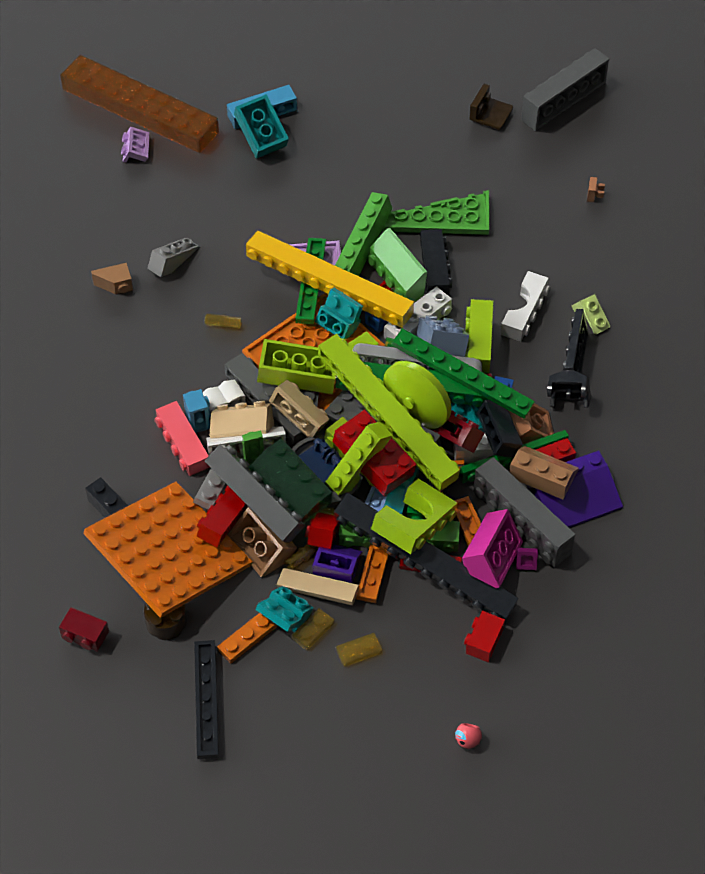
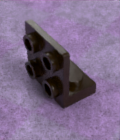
M484 83L470 105L469 120L501 130L513 110V105L492 99L491 93H489L490 85Z

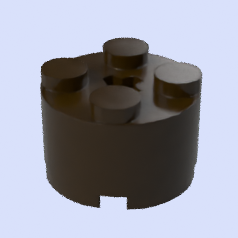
M147 603L144 606L147 630L151 635L153 634L158 637V639L171 640L178 637L187 624L184 605L161 618Z

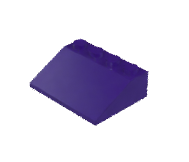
M599 450L566 462L578 467L579 470L564 499L527 485V489L568 528L623 509L608 465Z

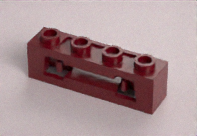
M451 410L448 421L460 427L457 428L455 434L442 426L431 429L473 454L485 434L478 429L480 425L471 420L466 423L468 419L460 414H457L455 417L456 412Z

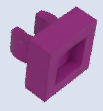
M517 548L516 569L536 570L538 549Z

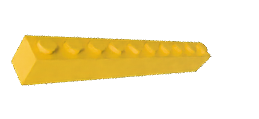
M258 230L246 243V255L250 259L280 271L282 274L293 277L297 281L306 283L328 295L330 289L336 288L363 305L362 310L373 314L377 318L384 319L392 325L403 328L414 314V301Z

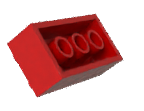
M364 409L335 430L332 442L345 455L365 427L377 422ZM391 438L381 451L366 462L360 472L383 496H386L414 475L417 464Z

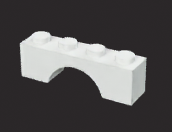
M530 271L527 272L521 284L520 295L527 301V305L518 310H508L501 324L500 335L520 342L524 335H528L530 330L529 324L535 321L536 310L541 308L543 304L542 298L547 296L550 286L547 285L548 277Z

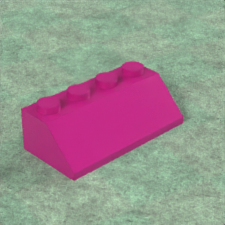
M508 509L486 514L462 557L463 564L467 567L471 576L495 588L501 586L517 554V548H520L523 543Z

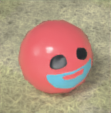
M462 723L455 731V739L461 747L471 749L480 743L482 732L476 725Z

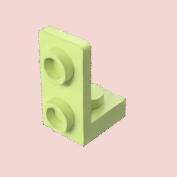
M595 294L571 305L574 312H576V309L584 310L585 317L595 335L610 328V324Z

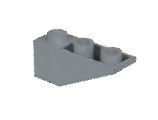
M183 238L152 250L147 269L160 277L168 275L190 257L199 246L191 239Z

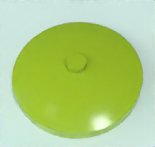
M410 361L395 362L386 370L383 378L386 389L395 394L397 401L408 409L409 414L414 419H417L421 426L427 429H436L449 419L451 415L449 396L443 385L431 372Z

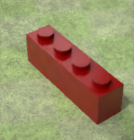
M228 485L225 493H221L215 502L216 505H211L206 513L207 516L205 518L202 517L197 524V528H199L197 537L216 548L249 507Z

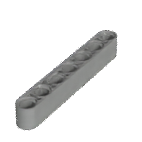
M359 343L352 350L361 355L362 362L393 365L395 362H398L396 360L419 363L418 365L427 370H435L393 347ZM454 356L482 372L480 360Z

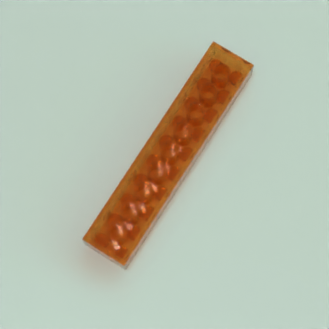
M79 55L60 75L63 90L198 153H201L219 133L217 117L82 55Z

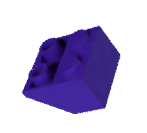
M333 544L331 549L319 547L312 565L313 575L353 583L363 551Z

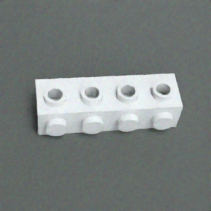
M436 286L414 303V314L403 329L416 336L419 318H426V315L437 317V320H439L443 316H447L452 310V298ZM389 322L384 326V338L395 339L402 328Z

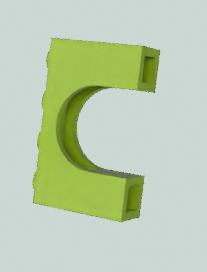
M418 478L408 487L403 502L423 514L426 519L413 520L407 518L386 505L376 513L371 529L404 551L412 554L416 549H421L427 539L431 540L438 530L441 531L448 521L451 522L455 518L457 502Z

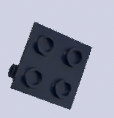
M316 438L313 442L315 445L293 459V461L319 488L326 483L325 481L342 459L323 439Z

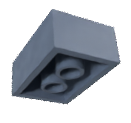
M426 315V318H419L417 337L450 355L465 357L469 334L459 324L455 323V320L450 318L437 320V317Z

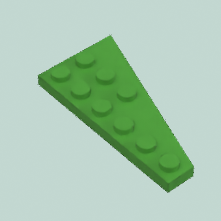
M489 190L483 191V194L479 195L469 194L466 198L459 199L455 197L433 202L425 207H422V205L415 206V209L407 211L405 209L392 211L383 227V231L391 228L393 232L420 233V230L442 229V233L489 235Z

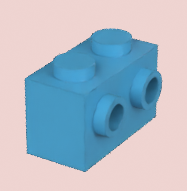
M201 389L183 394L185 415L195 433L210 429L209 418H211L207 395L204 396Z

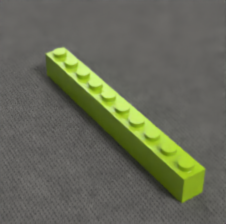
M335 334L318 345V356L373 418L386 427L393 435L391 438L416 462V466L439 492L458 479L460 472L458 464L454 460L451 461L444 448L438 446L434 442L432 435L423 430L420 422L414 419L409 414L408 409L397 401L393 392H389L386 389L383 381L380 378H376L372 369L361 361L357 352H353L349 348L344 338L341 339L338 334Z

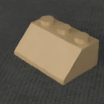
M289 380L277 386L269 400L273 406L307 437L313 438L329 421L327 413L317 408L313 400L309 396L302 394L299 387Z
M265 401L254 402V405L237 403L235 407H228V404L218 405L211 412L210 439L242 436L249 432L260 430L262 434H266L274 426L271 403L265 404Z

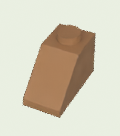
M127 263L91 271L93 283L97 287L114 294L133 290Z

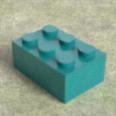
M267 94L235 107L234 115L256 159L287 146L289 138Z

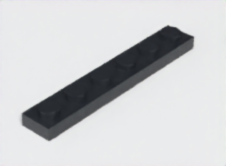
M215 640L194 641L197 759L219 758Z

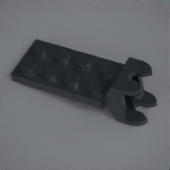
M576 309L575 316H572L571 319L572 331H569L568 338L570 344L566 346L567 360L563 362V371L549 376L547 396L551 397L550 407H555L557 400L584 401V408H588L590 405L591 391L588 378L581 374L589 332L584 310Z

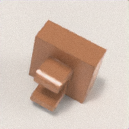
M590 177L587 202H594L595 196L598 198L604 197L605 184H597L596 177Z

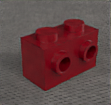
M70 607L59 626L61 637L65 641L78 643L86 650L92 649L97 652L109 633L106 621Z

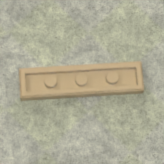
M283 568L276 584L278 588L283 586L292 592L348 605L354 604L359 591V585L287 568Z

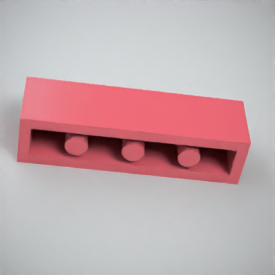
M174 401L156 409L157 417L155 422L158 428L163 429V436L166 442L171 443V450L174 456L179 457V464L182 470H186L188 475L192 476L210 468L205 462L209 455L178 402Z

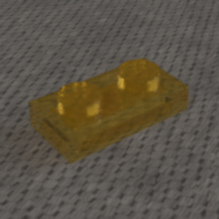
M318 608L292 634V640L307 651L334 624V619Z
M371 633L336 646V651L343 667L381 654L382 648L375 633Z

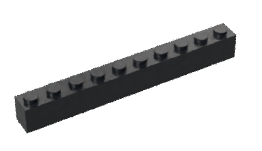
M349 493L344 496L334 511L337 523L344 527L346 525L351 527L356 535L367 537L372 545L378 548L380 546L383 547L393 558L399 557L404 560L403 563L409 568H417L425 578L436 580L441 588L445 590L449 588L454 591L456 597L463 601H470L475 609L481 612L484 610L487 613L505 619L506 622L518 603V597L501 587L495 588L471 576L463 563L425 541L421 549H416L412 554H409L371 529L375 515L378 513L377 510Z

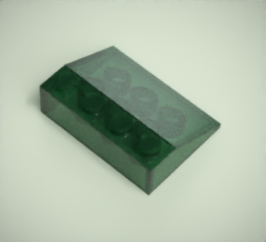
M282 438L268 447L248 467L252 472L256 471L263 477L262 482L265 485L269 484L275 489V495L278 498H283L289 504L288 508L292 512L296 511L303 518L301 520L303 523L331 504L332 491Z

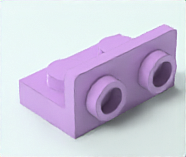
M131 126L127 132H124L122 137L124 145L121 150L123 162H127L129 157L146 162L148 159L150 132Z

